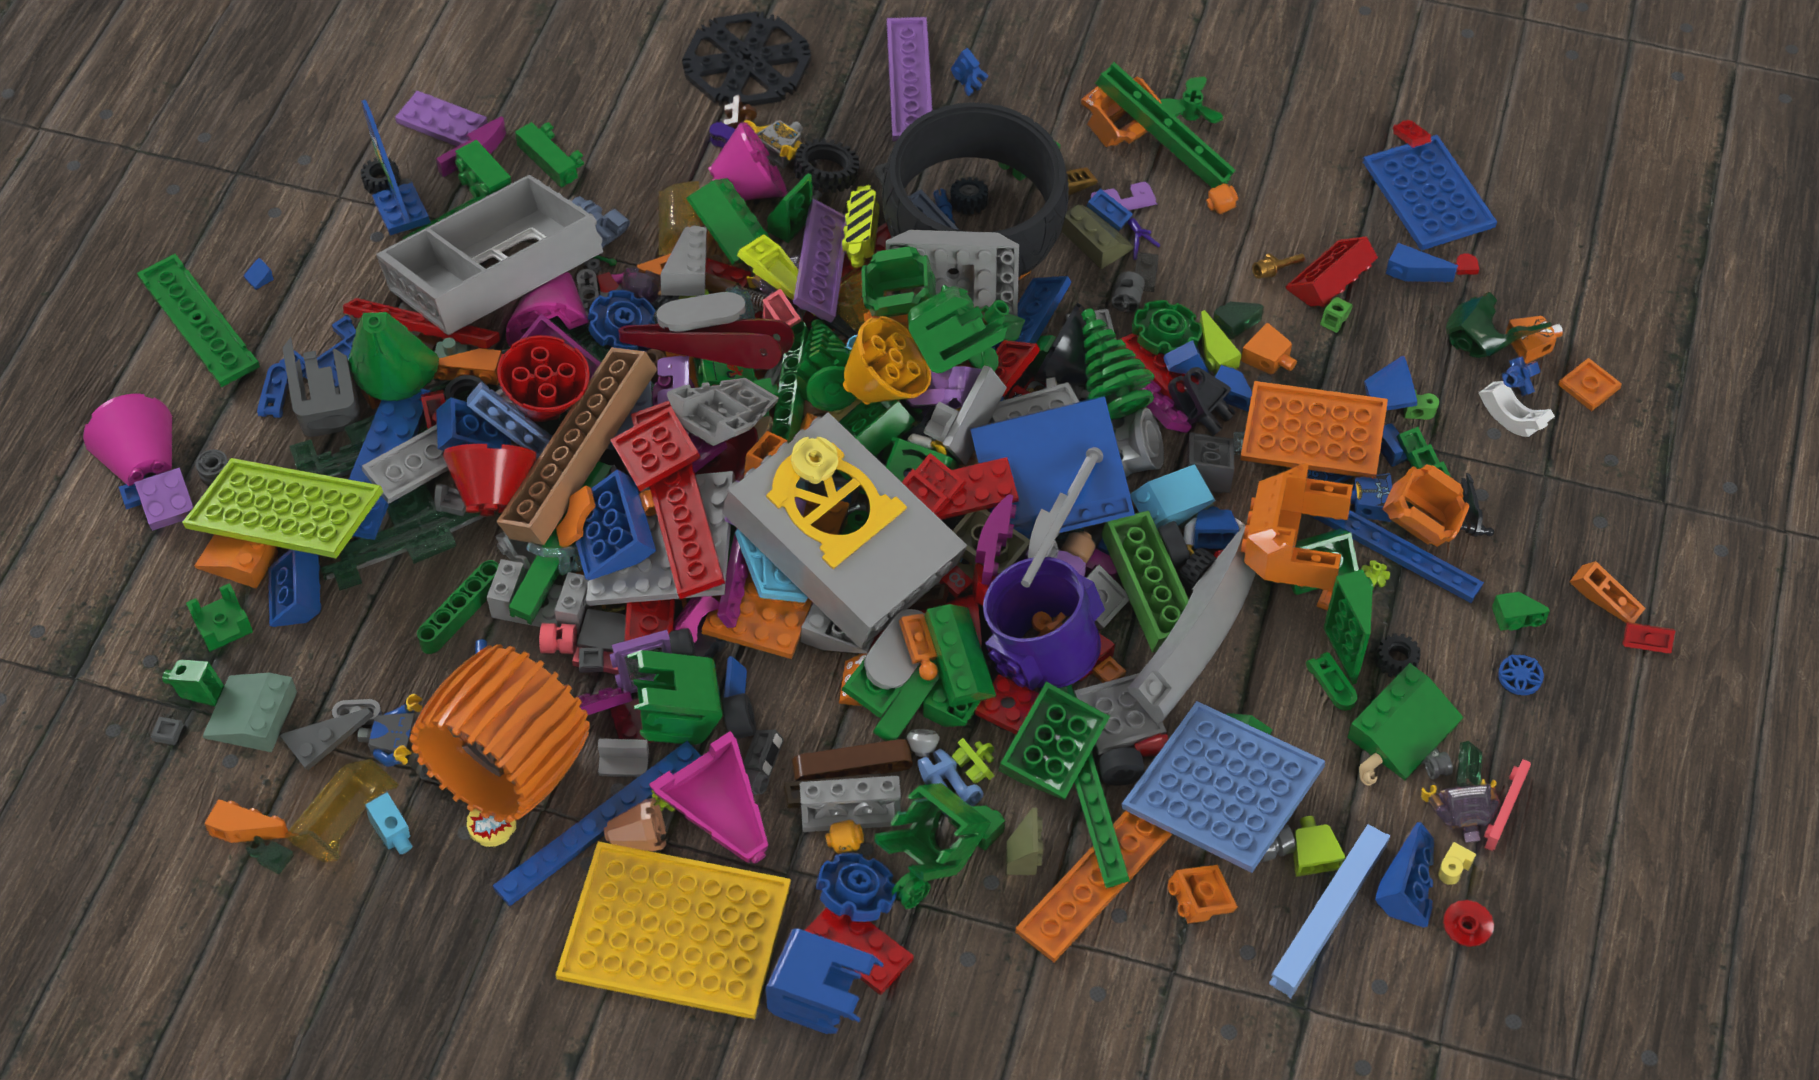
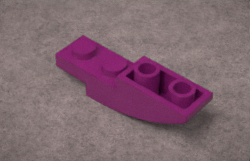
M501 116L467 134L468 141L436 158L439 173L445 177L458 170L455 160H457L455 151L476 139L491 155L506 134L504 118Z
M1008 494L994 508L979 537L975 563L984 564L981 584L990 585L992 576L997 577L999 563L994 562L995 556L1000 557L1001 546L1006 547L1007 538H1012L1014 524H1009L1010 518L1015 519L1016 505L1012 504L1013 495Z

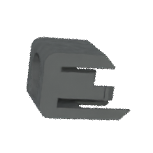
M290 337L282 348L292 408L303 434L308 437H315L358 428L362 418L356 384L349 368L347 356L333 349L339 387L335 388L331 366L318 367L316 350L303 353L311 400H307L300 358L297 362L295 361L292 338Z

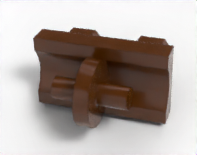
M740 95L733 96V103L724 106L727 118H730L724 120V124L735 130L745 120L753 121L757 117L755 108L751 107L750 104L745 106L740 102Z

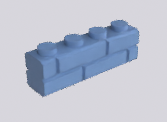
M480 382L467 397L468 407L521 447L535 451L537 459L552 438V435L530 418L525 417L522 412L492 389L489 390V387L483 382Z

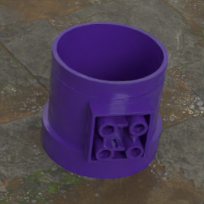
M1034 557L1028 558L1006 568L990 584L985 594L983 611L993 635L985 644L989 650V657L996 665L995 670L1003 677L1008 676L1012 678L1018 686H1025L1033 691L1035 687L1042 689L1045 683L1048 682L1057 688H1062L1083 678L1096 664L1101 652V638L1095 621L1105 611V608L1094 582L1080 575L1067 562L1057 558L1045 557L1029 587L1023 586L1021 581ZM1037 612H1046L1050 617H1056L1061 612L1065 616H1071L1062 626L1046 635L1035 638H1022L1033 627L1032 617Z

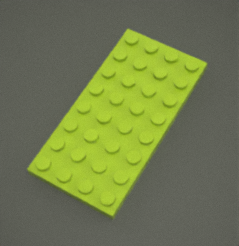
M231 458L182 523L186 529L337 558L380 498L383 489L381 485Z

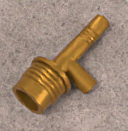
M1268 253L1265 259L1253 264L1252 271L1257 279L1275 277L1277 269L1304 262L1305 256L1301 253L1279 260Z

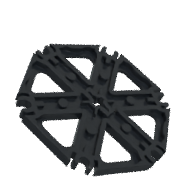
M759 11L713 18L714 21L709 20V27H705L702 24L701 30L698 27L682 58L686 80L713 103L716 104L718 100L719 106L725 101L731 104L733 103V96L740 95V102L743 105L757 106L781 102V100L786 99L784 92L793 95V90L797 91L811 62V50H809L807 40L780 17L777 16L774 21V14H772L770 18L766 19L764 12H761L759 15ZM750 21L752 26L744 42H742L725 28L727 24ZM777 28L793 39L790 43L766 46L773 30ZM702 40H708L722 52L705 56H697L695 54ZM799 62L793 75L790 77H784L772 67ZM728 73L722 86L719 88L712 87L701 78L702 76ZM750 77L767 90V92L759 94H742Z

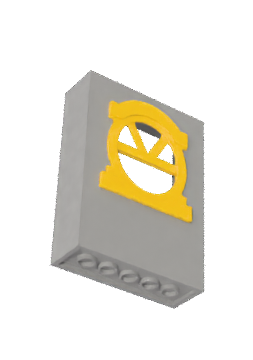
M829 412L822 418L820 416L815 418L808 429H801L790 443H783L776 454L765 457L758 468H751L740 482H733L727 489L728 494L724 500L725 504L722 514L860 649L883 631L896 614L909 609L924 594L929 592L933 586L937 585L941 578L956 565L958 566L967 547L965 542ZM804 437H809V439L822 437L830 441L837 450L838 465L836 470H840L853 478L837 492L832 476L823 480L828 498L796 487L801 477L792 467L791 453L795 444ZM809 456L812 462H818V456ZM858 486L865 490L870 503V513L867 522L859 530L846 535H833L811 526V524ZM795 497L820 504V506L803 518L797 509Z

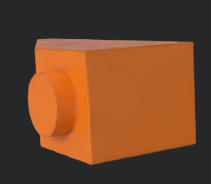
M1596 561L1582 565L1570 580V583L1587 599L1625 623H1635L1646 609Z

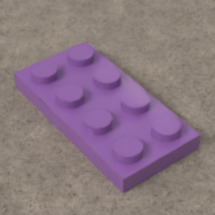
M420 91L415 92L395 117L398 124L457 147L468 141L467 134L488 123L485 116Z

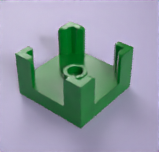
M230 583L219 588L222 599L202 608L197 598L186 602L191 617L209 652L253 633L244 609L242 610Z

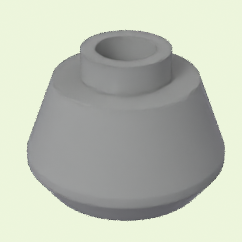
M914 729L907 734L911 751L915 752V755L919 757H928L930 753L935 751L940 740L937 732L933 730Z

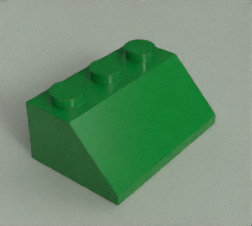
M1337 529L1296 541V548L1341 554L1338 576L1359 570L1351 532ZM1290 584L1295 595L1319 589Z

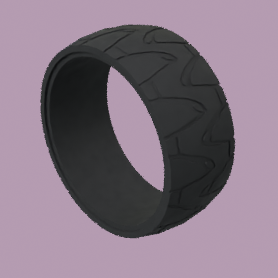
M968 102L952 104L951 106L947 105L924 114L916 119L913 124H910L899 136L885 167L882 202L884 217L891 238L908 230L962 231L942 225L929 218L909 199L904 189L920 172L937 163L956 158H983L997 161L1025 175L1035 184L1045 200V205L1030 219L1017 226L994 231V233H999L1019 244L1018 278L1021 275L1027 274L1049 254L1061 233L1068 209V176L1058 145L1053 141L1054 139L1041 125L1034 122L1033 119L1004 106ZM950 268L948 273L956 275L959 271L955 268Z

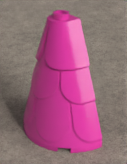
M731 731L711 743L709 752L674 775L668 771L649 784L656 796L685 815L686 819L710 834L714 841L745 862L756 864L766 856L764 852L768 848V843L759 807L754 802L749 777L745 772L738 743Z

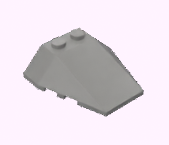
M746 378L724 380L720 382V385L710 386L709 383H702V386L698 388L683 385L667 392V397L673 411L682 426L691 434L700 437L707 444L713 446L749 431L779 399Z

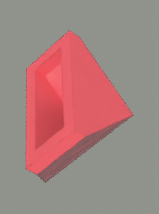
M781 288L762 300L763 319L781 320L790 327L802 321Z

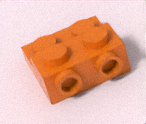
M1218 865L1176 870L1168 880V891L1171 895H1175L1179 903L1178 913L1181 917L1186 918L1187 923L1209 921L1213 915L1232 913L1237 908Z

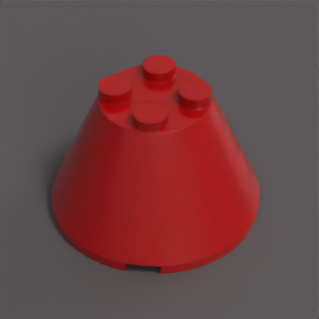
M537 335L520 339L513 343L505 354H502L498 363L497 376L501 389L520 412L533 422H548L558 419L564 411L584 395L589 384V366L583 354L576 347L575 349L564 343L565 340L557 337Z
M466 444L445 449L443 458L466 507V512L478 513L480 511L481 516H494V512L502 514L533 467L537 454L531 449L502 444L501 449L487 448V444Z

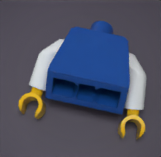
M1215 506L1209 507L1207 510H1201L1198 512L1197 518L1190 520L1184 529L1183 538L1190 556L1194 554L1193 546L1194 549H1225L1245 524L1234 518L1231 510H1219Z

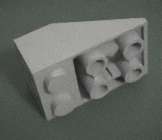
M814 603L801 627V642L821 650L867 654L874 640L873 638L860 649Z

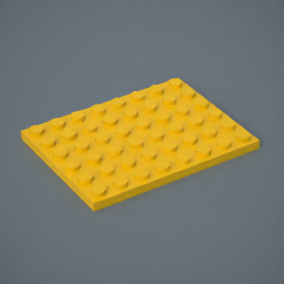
M598 841L557 969L556 978L557 980L755 1019L789 893L791 879Z

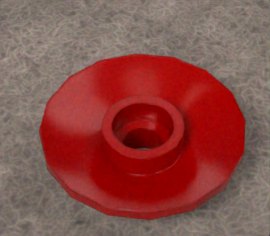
M1470 900L1457 901L1450 905L1444 913L1443 925L1445 932L1453 941L1460 945L1468 947L1480 946L1487 942L1493 933L1494 922L1492 915L1478 902ZM1463 925H1468L1471 929H1466Z

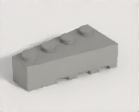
M691 226L684 228L661 272V295H705L707 227Z

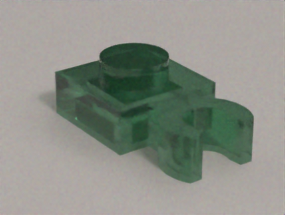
M258 836L254 837L255 843L259 845L258 848L246 847L251 857H259L257 861L260 865L278 875L294 856L290 849L273 840L268 846L265 845L264 840Z

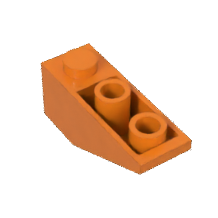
M479 348L439 358L438 370L433 379L453 380L459 376L473 375L480 378L485 385H498L497 371L498 363L502 356L501 350Z
M218 799L204 823L210 836L230 843L287 838L289 835L286 824L281 818L277 816L269 817L263 815L257 809H246L234 801L226 802Z

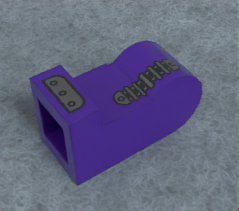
M722 122L712 124L709 129L711 143L716 147L723 148L735 129Z

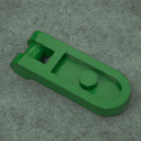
M1325 652L1320 655V658H1311L1306 661L1308 671L1315 676L1332 703L1340 710H1351L1356 704L1357 693L1331 654Z

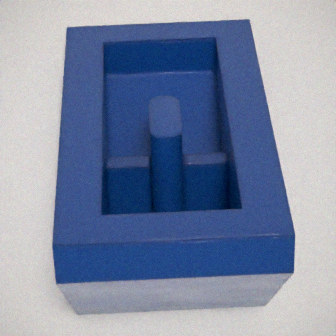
M1193 340L1172 350L1163 357L1169 372L1186 374L1191 368L1198 367L1209 373L1205 361Z

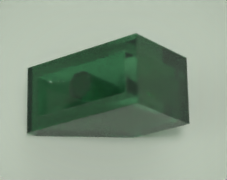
M1230 301L1224 306H1219L1214 311L1213 320L1231 341L1262 320L1264 306L1262 304Z

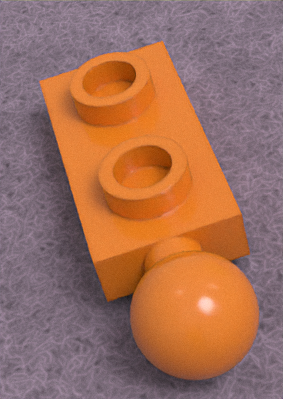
M924 614L903 616L900 618L899 623L912 664L921 663L919 667L921 678L927 681L933 680L938 674V668L935 663L930 661L935 660L937 654Z

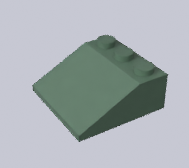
M274 673L229 676L204 731L203 738L272 752L297 694L292 677Z

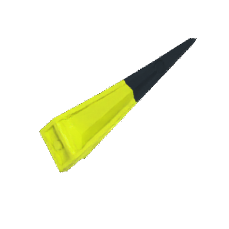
M763 234L739 250L737 257L754 268L753 273L779 290L781 288L786 296L792 300L794 299L798 268L781 246ZM837 313L831 323L820 319L848 339L858 334Z

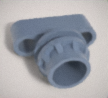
M581 196L572 200L575 205L582 207L584 211L589 214L591 213L595 217L597 222L595 227L602 238V248L624 233L630 224V221L616 209H612L603 216L601 215L602 208L593 201L584 200Z

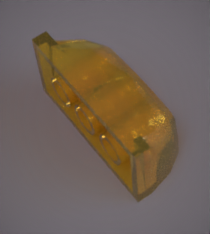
M699 181L673 184L665 188L664 191H659V257L672 253L685 227H701V219L686 199L689 195L700 189Z

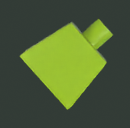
M1313 816L1301 818V829L1295 830L1293 836L1296 850L1293 852L1296 877L1339 870L1345 861V855L1331 827L1327 824L1316 826Z

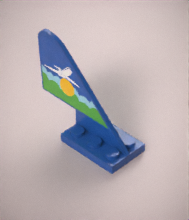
M362 100L361 103L374 150L387 176L390 187L389 190H382L372 195L389 235L429 224V216L413 183L402 184L398 187L366 100Z

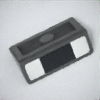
M775 729L756 730L743 763L744 768L762 771L770 778L784 742L783 737Z

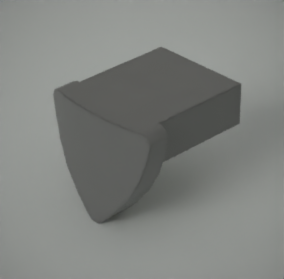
M436 485V511L463 516L466 507L459 491L447 485Z

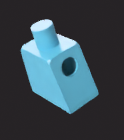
M388 792L365 805L369 821L388 849L395 847L399 854L408 852L412 848V844L408 840L410 837L409 828Z

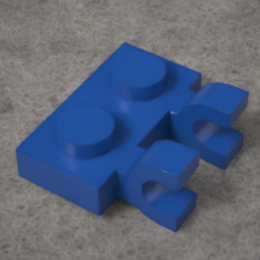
M966 48L960 53L950 70L955 79L959 80L962 85L965 84L964 91L970 96L973 93V89L970 86H973L977 91L982 87V84L976 77H979L984 82L989 76L979 68L980 63L971 51Z

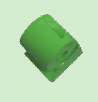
M1336 297L1325 308L1320 325L1337 333L1342 323L1348 318L1353 304Z
M1430 393L1424 395L1416 394L1417 406L1404 408V418L1432 419L1437 412L1439 399Z

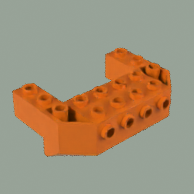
M1303 463L1259 481L1256 498L1252 497L1244 538L1242 540L1241 552L1245 553L1244 563L1267 581L1333 590L1339 573L1341 554L1296 548L1297 535L1302 514L1329 517L1336 520H1348L1353 485L1307 478L1309 463Z

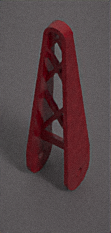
M741 319L727 324L681 332L670 331L668 327L662 328L659 324L626 325L619 328V340L622 343L752 369H771L780 362L782 354L792 348L795 340L791 327L781 320ZM774 334H778L780 336L779 341L774 338Z

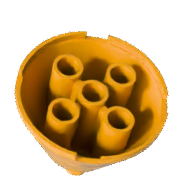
M880 316L879 318L871 317L861 325L844 369L845 381L843 386L847 392L852 393L866 405L872 402L915 398L928 389L931 382V369L905 326L885 316Z

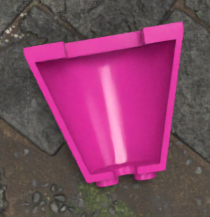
M569 272L561 274L522 296L506 328V339L510 348L513 343L520 340L525 334L526 330L524 328L531 326L540 314H543L548 319L559 316L569 330L588 323L587 314L572 275Z
M126 394L103 403L91 414L92 419L85 425L83 433L85 447L126 485L130 486L135 484L134 482L143 480L145 474L149 472H154L158 475L172 469V415L162 401L155 397L153 399L145 397L144 394Z

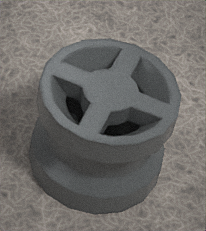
M1441 752L1435 757L1432 755L1425 757V768L1432 780L1439 778L1440 775H1452V762L1447 752Z

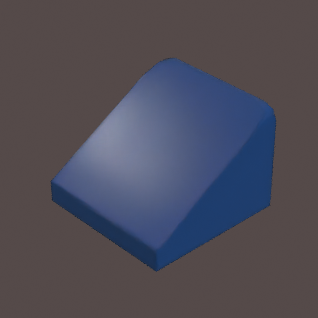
M260 258L244 274V278L255 290L274 280L271 269Z

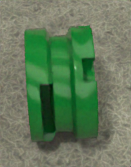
M910 871L896 883L892 890V896L897 892L896 899L901 900V905L908 910L918 905L926 897L931 885L928 881H922Z

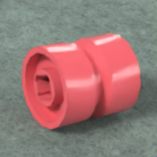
M555 623L541 624L539 636L540 653L554 654L558 650L561 654H575L577 645L576 624H562L560 627H557Z

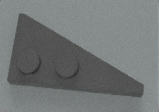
M366 708L292 730L280 736L304 768L309 771L371 719L374 714Z

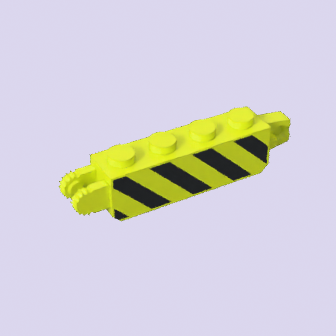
M870 185L859 186L856 191L851 192L850 200L847 201L848 213L845 214L847 226H844L845 239H842V248L844 252H847L848 259L851 260L853 268L862 267L865 258H870L875 252L880 208L876 199V191L872 190Z

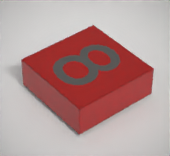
M956 565L941 578L939 583H946L949 592L957 598L972 585L973 580Z

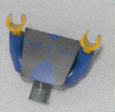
M416 694L409 695L406 703L401 707L384 715H377L374 718L372 729L359 728L358 742L369 743L371 755L385 767L397 764L409 765V758L414 744L410 742V735L416 722L415 713L413 712H420L422 710V706L418 704L422 701V698Z

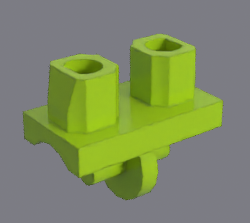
M964 738L957 742L961 747L955 751L952 757L961 768L972 759L975 764L965 773L973 783L976 784L985 777L991 780L995 775L983 760L986 759L988 763L994 761L995 758L991 755L994 751V746L991 743L983 745L978 741L975 743V747L978 749L975 753Z

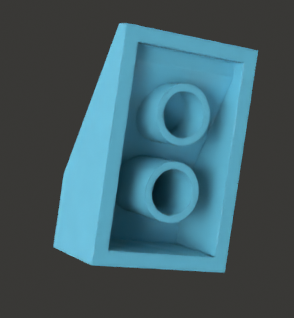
M1195 464L1151 480L1130 494L1139 513L1149 510L1157 530L1158 527L1175 521L1179 526L1216 501Z

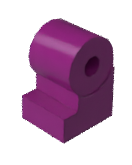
M1095 549L1086 563L1085 577L1096 566L1100 565L1116 581L1119 575L1111 557Z

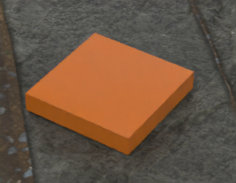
M1587 358L1563 377L1558 385L1590 411H1593L1621 388L1622 383L1591 359Z

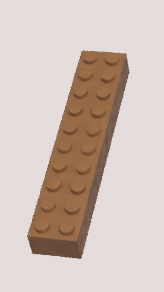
M611 347L589 380L584 395L572 406L496 521L510 539L544 545L569 507V497L581 489L610 444V439L614 438L656 373L657 368L645 351Z

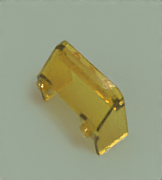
M372 759L346 764L334 775L288 830L285 838L296 847L322 862L337 861L341 857L339 855L341 852L339 850L341 845L339 840L366 809L365 805L385 794L387 790L396 789L399 784Z

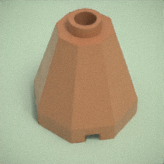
M655 797L645 799L609 820L607 827H604L606 841H610L614 845L646 851L662 850L666 846V839L661 840V834H666V828L660 806L653 805L656 802Z

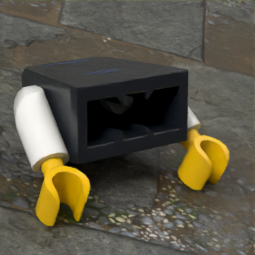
M927 406L914 418L915 421L912 423L911 428L904 432L902 439L928 449L936 448L937 452L946 455V448L942 442L923 433L936 407Z

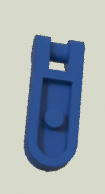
M283 363L273 364L267 371L258 404V416L266 417L267 415H273V417L281 418L283 415V406L289 387L286 366ZM274 403V406H268V404Z

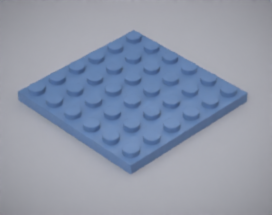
M1196 701L1123 801L1122 809L1252 873L1325 767V760Z

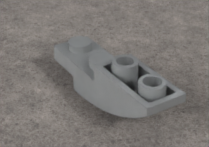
M1060 492L1050 513L1041 509L1031 534L1028 558L1035 557L1067 495ZM1055 540L1046 557H1057L1059 550Z

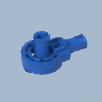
M1523 356L1510 360L1511 367L1501 374L1504 384L1507 387H1519L1521 396L1535 392L1530 377L1541 372L1538 362L1525 364Z

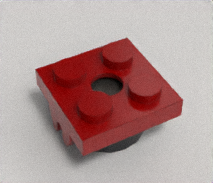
M998 674L992 683L996 697L982 700L975 710V715L993 723L999 729L1007 730L1017 735L1039 693L1025 686L1020 687L1014 681Z

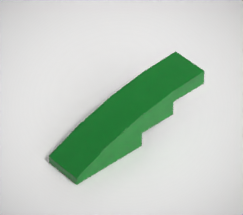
M1419 427L1396 436L1412 467L1421 469L1428 464L1435 466L1450 476L1444 461L1439 462L1432 445L1426 444Z

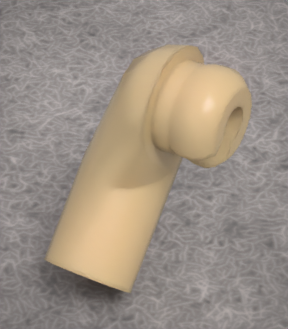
M1374 753L1359 766L1360 780L1367 786L1377 781L1374 769L1383 762L1377 753Z

